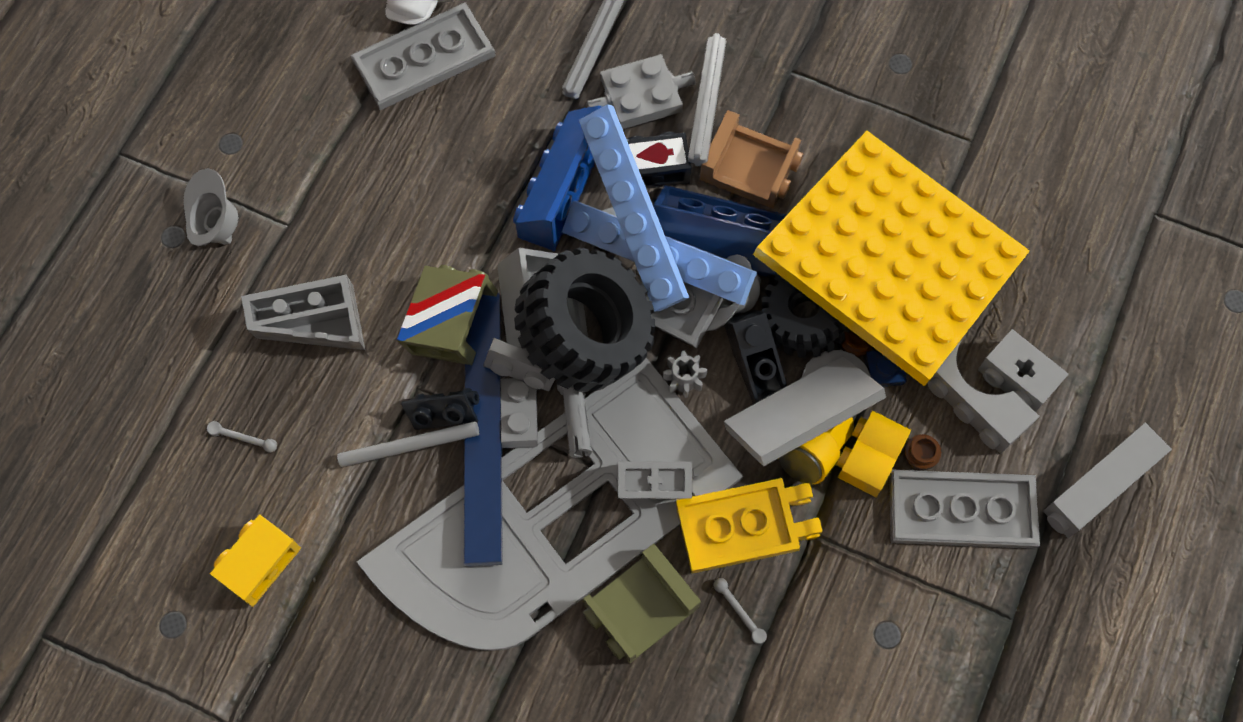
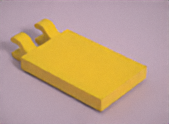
M779 478L693 496L692 499L676 500L675 504L691 573L797 552L800 550L798 540H810L820 537V533L823 531L819 518L794 523L789 506L811 503L810 498H813L810 483L785 488L783 479Z

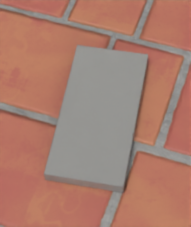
M465 2L423 23L351 55V58L378 108L382 110L495 57V50Z
M841 356L726 419L724 423L726 430L765 466L885 399L886 395L884 387L844 356Z
M891 470L889 474L891 543L1037 549L1040 546L1035 475Z

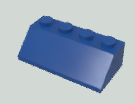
M598 105L569 111L564 122L557 124L553 134L554 143L551 149H546L542 155L538 177L533 176L531 178L526 193L528 198L524 205L520 204L514 214L513 223L516 224L518 238L552 251L556 250L563 235L562 230L573 200H579L595 166L593 155L579 119L600 109L602 106Z

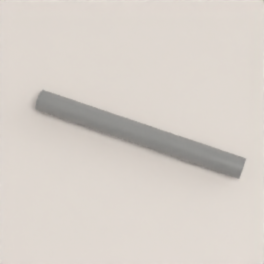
M475 421L339 453L337 456L340 467H346L479 436V428Z

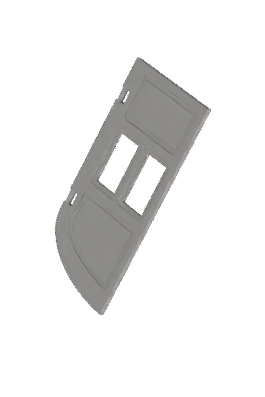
M646 358L634 370L613 384L608 385L604 389L594 391L585 398L590 445L592 448V454L589 455V458L594 465L528 513L517 501L503 480L568 434L565 413L538 431V447H517L502 457L503 565L466 567L464 564V485L359 559L357 563L376 587L399 610L429 632L454 644L475 650H506L530 639L540 629L556 617L562 615L639 557L653 543L656 544L680 526L675 504L678 499H622L633 515L570 562L564 563L541 530L607 482L610 483L618 494V461H692L693 496L729 489L739 482L743 476L675 392H669L670 386ZM548 603L552 610L534 622L530 615Z

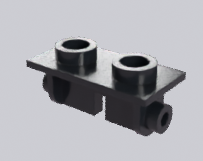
M465 388L463 391L449 392L448 396H444L443 393L431 395L417 394L415 398L401 402L415 430L462 425L475 421L478 423L479 421L473 407L479 404L480 398L478 392L472 391L471 388Z

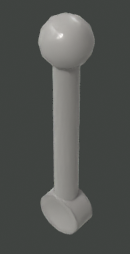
M212 421L207 425V431L211 436L216 437L220 434L261 446L266 452L270 453L277 449V442L273 439L262 440L223 428L217 421Z
M723 578L716 579L713 584L714 589L717 592H722L752 632V641L756 644L764 643L767 638L766 632L755 626L728 590L727 581Z

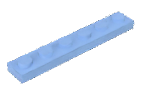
M607 104L579 119V122L643 285L647 290L648 298L652 301L654 312H660L688 299L689 295L615 109L612 105Z
M573 200L562 233L634 261L617 217ZM665 236L683 282L737 304L745 305L757 273L756 271Z

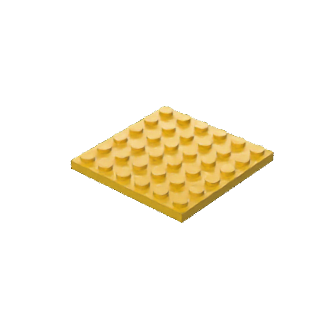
M866 131L757 246L753 255L925 386L1030 250L877 137Z

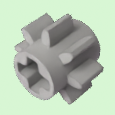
M682 351L681 356L676 360L672 357L668 358L667 365L671 370L663 371V380H671L670 393L677 390L683 392L686 398L692 389L702 390L703 383L698 378H705L707 369L699 368V355L693 358L687 356L685 351Z

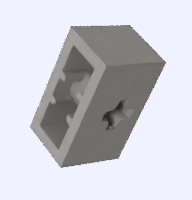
M1013 329L986 357L978 369L990 385L1001 388L1006 393L1014 391L1035 412L1069 375ZM1020 371L1024 376L1020 377L1017 373Z

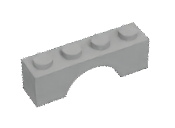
M960 340L928 381V387L934 395L944 398L953 407L954 413L962 422L970 423L980 433L979 436L986 446L996 449L1002 454L1040 416L1014 391L1001 395H989L979 392L968 385L957 367L956 355L961 343Z

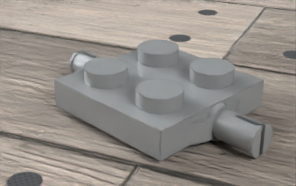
M660 54L600 71L605 96L588 100L587 106L599 105L603 107L607 104L612 105L622 129L683 112V104L679 97L678 89L695 85V76L692 71L674 76L668 70L663 56Z

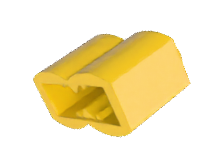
M873 410L868 419L860 417L852 433V436L857 438L853 448L845 446L836 463L837 466L842 468L837 478L877 498L911 430Z

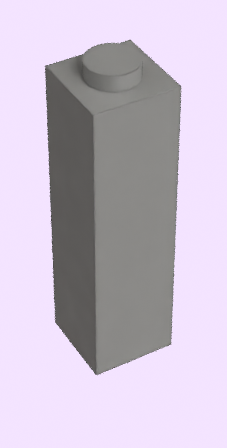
M1145 422L1043 510L1048 516L1049 524L1054 530L1061 534L1064 533L1067 538H1070L1172 449Z

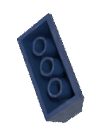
M664 185L653 207L665 236L723 259L737 254L744 256L750 262L752 270L757 272L756 274L767 277L772 276V274L778 275L756 258L753 253L757 246L787 216L786 214Z

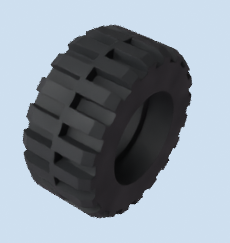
M579 248L558 254L524 283L514 308L515 312L519 313L514 317L515 330L520 331L521 335L518 337L521 348H526L529 356L527 359L533 366L537 364L542 369L540 373L547 379L554 378L557 380V385L567 389L573 386L574 390L587 392L590 389L594 391L604 389L634 370L635 367L646 359L647 352L651 350L654 342V336L651 335L655 332V319L651 318L654 308L652 301H648L645 296L647 290L643 283L639 285L634 278L636 274L630 268L626 270L622 267L620 260L612 256L607 258L605 257L606 253L592 250L589 253V249ZM567 298L583 303L593 312L602 330V343L588 338L576 327L568 311Z

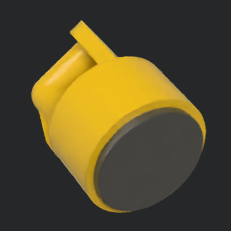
M853 417L779 457L778 460L784 471L801 483H821L839 460L840 450L853 432Z

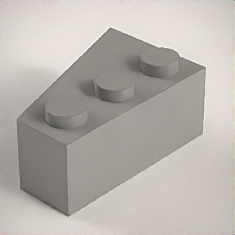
M347 275L241 296L247 330L257 339L365 350L354 287Z

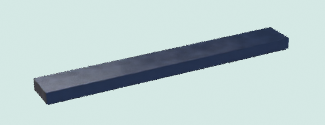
M497 293L496 297L481 296L466 338V342L476 352L472 365L465 364V388L477 391L480 398L479 404L473 407L479 420L477 423L479 436L465 439L464 564L466 567L503 565L502 376L483 366L493 339L501 340L500 293Z

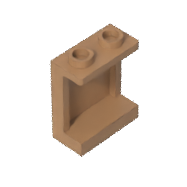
M727 110L710 145L708 161L701 164L700 180L773 209L778 197L784 199L789 190L791 180L787 178L790 171L797 172L804 155V153L799 152L801 140L795 138L792 145L740 126L738 125L740 115Z

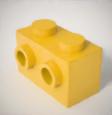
M259 514L255 520H250L243 526L239 533V539L230 550L226 549L217 557L214 563L215 568L210 574L254 607L300 551L301 547L292 538Z

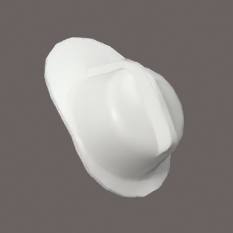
M387 0L385 13L386 17L390 20L408 25H417L430 18L438 2H451L454 0Z

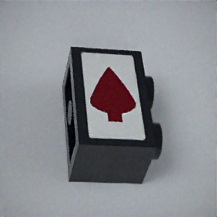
M665 132L659 136L644 138L632 136L627 138L646 189L664 187V185L690 184L692 167L691 162L688 160L689 150L685 132Z

